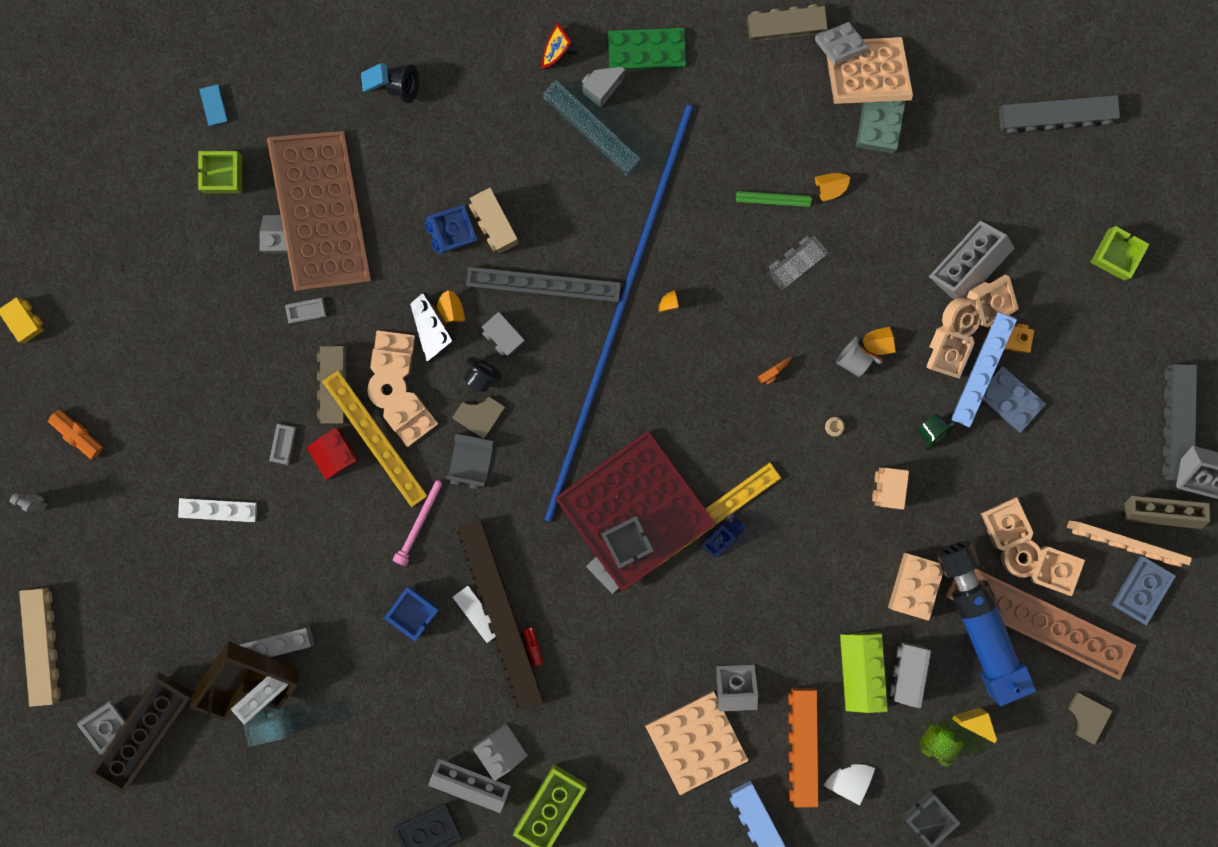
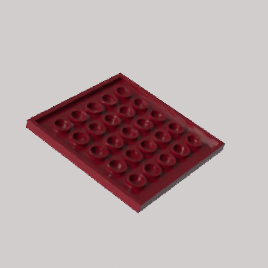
M649 431L643 433L555 497V500L622 592L716 524ZM637 516L644 530V533L641 535L642 537L647 536L654 552L640 559L635 556L634 562L619 569L601 534Z

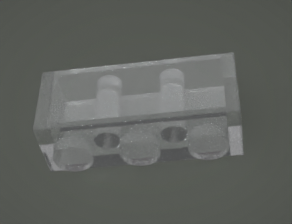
M815 235L811 238L806 236L799 242L801 245L796 250L791 248L784 254L786 257L781 262L776 260L769 266L771 270L768 272V275L781 291L828 254Z

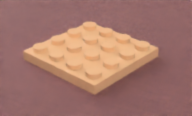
M902 37L863 39L868 46V53L835 66L827 57L834 104L912 100L913 93Z
M714 691L645 725L679 795L748 761L724 711H719L718 699Z

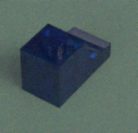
M730 514L701 546L716 558L738 538L745 526L733 514Z

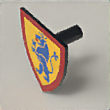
M557 23L547 41L541 69L550 68L554 64L559 63L566 52L575 55L578 51L577 47L571 45L572 41L560 23Z

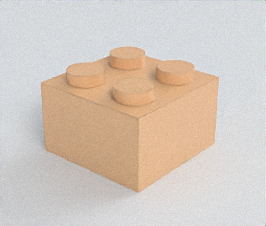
M879 467V471L875 472L874 479L877 482V489L873 491L872 501L875 502V506L904 510L909 471Z

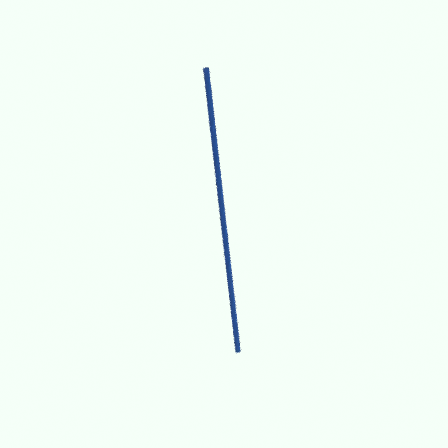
M686 105L552 495L544 519L546 521L552 522L558 504L555 497L562 493L694 108L690 105Z

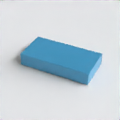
M380 63L361 73L363 92H370L389 82L386 64Z
M219 85L199 89L208 126L213 127L229 123Z

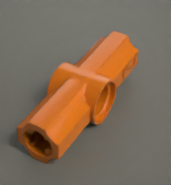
M58 409L49 417L48 423L63 435V439L73 447H77L91 460L102 451L103 446L88 434L89 431L86 428L83 429L84 426L80 423L74 422L61 409Z

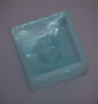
M283 707L273 709L266 715L264 712H259L245 725L243 724L248 747L285 739L294 732L289 709L283 710Z

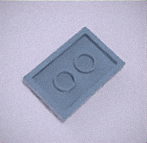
M1003 366L992 376L982 398V401L1019 433L1024 430L1046 405Z
M1140 556L1111 605L1140 623L1147 625L1176 576L1147 558Z

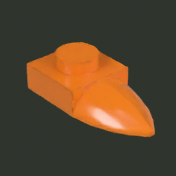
M791 357L759 375L757 378L760 383L766 382V384H769L777 379L775 375L787 366Z

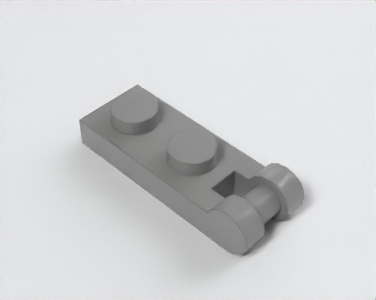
M16 492L10 499V503L21 506V509L26 512L44 511L48 505L43 501L44 498L35 493L33 495H20Z

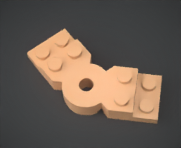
M1004 275L990 284L984 282L970 290L967 298H957L948 304L943 313V326L936 330L929 346L933 349V352L926 366L927 368L960 379L974 346L973 337L970 335L978 329L979 325L990 327L997 311L1010 315L1018 310L1009 276Z
M376 331L370 367L375 375L369 381L368 395L376 406L384 408L383 417L406 446L409 447L438 425V422L415 393L407 392V384L404 378L411 372L415 335ZM390 384L393 391L390 395H385L383 388L385 385Z
M1017 497L980 513L994 547L1002 550L1001 562L1007 572L1018 577H1029L1033 583L1069 596L1073 595L1085 560L1051 547L1043 546L1039 548L1036 543L1031 541L1033 531ZM1021 553H1024L1026 559L1020 563L1018 557Z

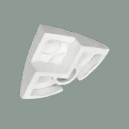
M851 764V767L843 770L839 768L828 777L824 786L860 805L875 768L864 764Z

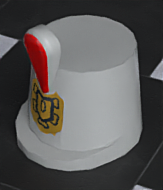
M855 337L839 355L836 364L860 377L873 360L878 364H881L883 360L867 352L858 344L859 338Z

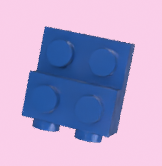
M464 205L431 214L424 223L427 233H431L433 237L431 241L434 251H438L439 255L477 241Z

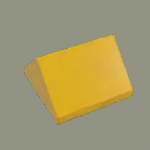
M980 707L953 716L952 719L959 725L996 743L997 739L989 714Z

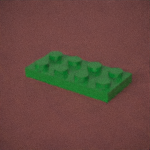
M684 28L608 31L609 68L623 67L625 70L686 67Z

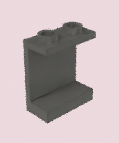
M455 434V445L449 475H447L446 479L451 480V484L460 486L462 482L469 483V487L475 489L486 486L494 441Z

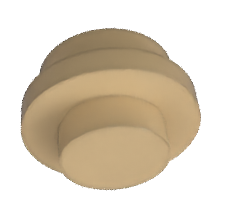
M832 417L826 421L825 430L831 436H839L844 431V423L840 418Z

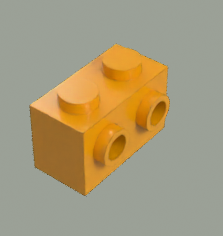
M1017 324V327H1013L1004 350L1025 354L1030 353L1034 330L1028 329V325Z

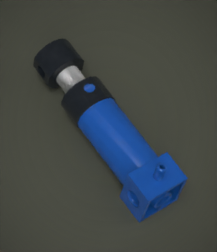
M968 540L960 541L939 550L936 555L944 575L947 578L954 577L958 589L952 593V597L983 671L979 673L989 697L1001 707L1036 692L1027 667L1018 660L988 581H978L974 569L980 565L972 542Z

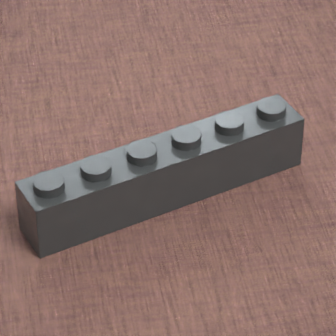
M1118 95L1002 105L999 108L1000 131H1006L1007 134L1018 133V130L1035 132L1037 128H1045V131H1051L1060 126H1064V129H1072L1076 127L1075 125H1083L1086 128L1095 126L1094 123H1102V126L1113 125L1120 118Z
M1173 364L1167 365V369H1165L1164 377L1167 380V388L1164 390V398L1167 399V407L1164 408L1166 426L1163 429V435L1166 438V445L1163 447V455L1166 459L1162 469L1165 480H1177L1181 458L1192 446H1195L1197 365Z

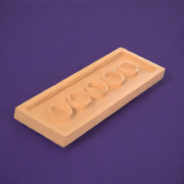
M1069 521L1067 528L1072 529L1073 534L1088 538L1091 535V540L1108 543L1110 546L1122 549L1127 547L1126 551L1145 555V557L1160 560L1173 566L1182 567V564L1190 565L1192 559L1191 557L1081 522Z

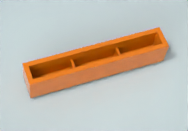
M792 688V693H788V703L792 705V712L788 714L789 724H792V732H789V744H792V751H789V763H792V770H789V781L793 782V790H789V799L793 801L795 807H818L817 690L815 688Z

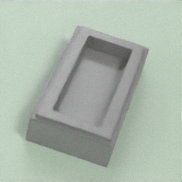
M324 298L285 305L288 324L327 317Z
M283 424L276 425L269 461L289 465L297 427Z

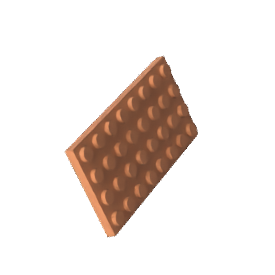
M344 131L268 137V148L294 292L370 282V273Z

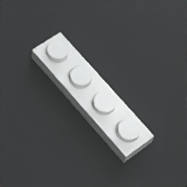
M179 498L178 518L256 522L257 503Z

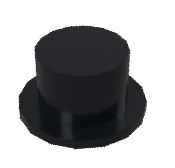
M411 64L406 65L404 69L392 68L388 73L387 92L393 96H400L404 103H412L416 98L419 88L417 68Z
M476 357L468 358L467 364L470 368L464 376V381L469 386L478 391L486 392L493 381L501 380L502 375L494 366Z

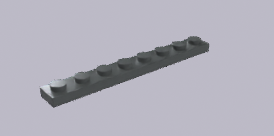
M468 267L466 282L467 287L609 302H619L621 284L618 282Z

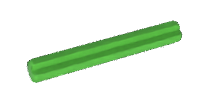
M744 191L736 193V202L809 207L812 202L811 196Z

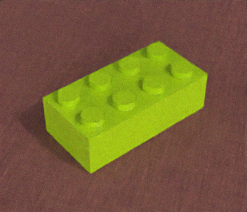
M554 764L514 829L513 836L531 847H552L584 794L587 784Z

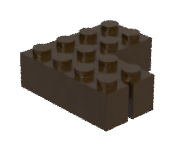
M228 641L192 691L190 708L207 714L209 698H211L210 716L226 721L232 713L231 709L268 676L289 684L267 704L273 708L280 709L288 699V696L298 686L299 668Z

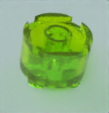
M930 723L919 741V747L922 748L921 752L930 758L933 755L939 759L938 762L948 767L955 761L964 746V742L961 739L957 742L952 732L937 724L934 727L933 723Z

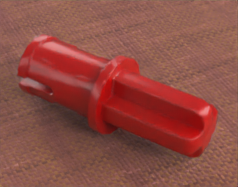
M532 627L523 629L527 645L525 649L528 650L531 665L538 666L543 664L539 649L540 644L537 643L534 629Z

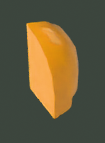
M830 173L815 177L816 186H820L821 194L819 196L822 201L841 196L846 191L850 181V177L842 173Z
M449 290L443 293L438 300L437 310L445 323L465 321L463 307L458 296Z
M675 290L668 292L661 299L659 313L678 310Z
M890 327L871 331L864 336V347L870 353L876 355L895 353L894 338Z

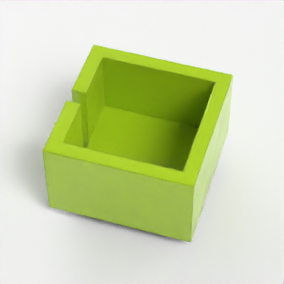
M198 151V169L204 172H198L199 191L204 194L242 193V155L239 152Z
M1114 226L1107 230L1090 263L1124 281L1132 278L1149 244L1135 236L1129 238L1130 233Z

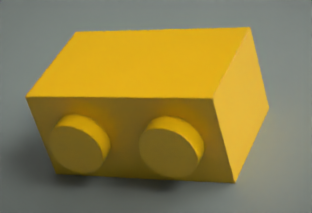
M16 297L0 308V316L17 341L27 343L44 331L41 327L43 323L37 315H33L31 312L32 306L26 299L23 300Z

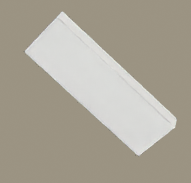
M469 586L453 596L486 643L496 637L495 633L491 634L488 623L491 621L489 616H485L483 612V604Z
M267 676L231 710L245 725L289 684Z

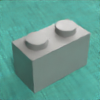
M499 312L482 326L484 329L482 334L489 342L493 339L497 344L496 350L502 356L506 354L509 357L525 342Z

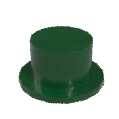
M938 414L925 421L918 429V433L927 442L925 449L929 451L944 441L955 429L956 424L954 422L947 424Z

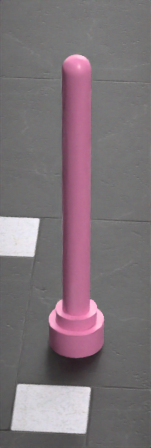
M440 480L434 483L402 550L395 553L393 561L407 566L409 562L408 553L442 486Z

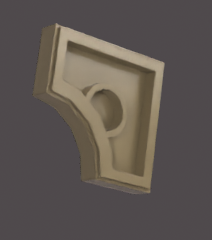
M490 397L478 405H469L462 402L452 418L485 439L505 407Z
M1076 692L1068 707L1077 719L1078 729L1076 735L1095 745L1112 710Z

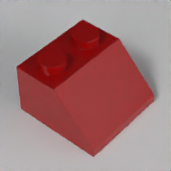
M340 428L331 430L307 447L325 480L359 461Z

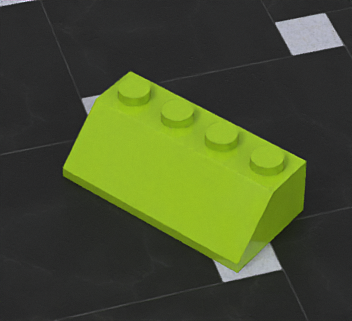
M878 631L840 634L846 711L864 713L888 712L882 634Z

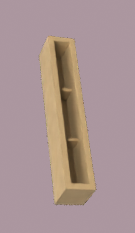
M49 587L21 590L19 593L29 707L53 705L59 702L61 691L57 687L59 670L55 664L58 655L57 650L54 649L56 633L55 630H52V622L54 621V613L51 611L50 606L53 599L52 593L49 592Z

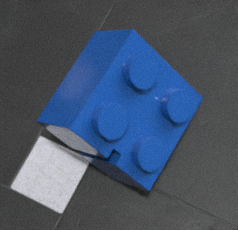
M409 585L384 619L413 641H416L440 607Z

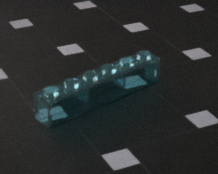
M557 80L543 93V98L623 174L628 176L640 163V158Z

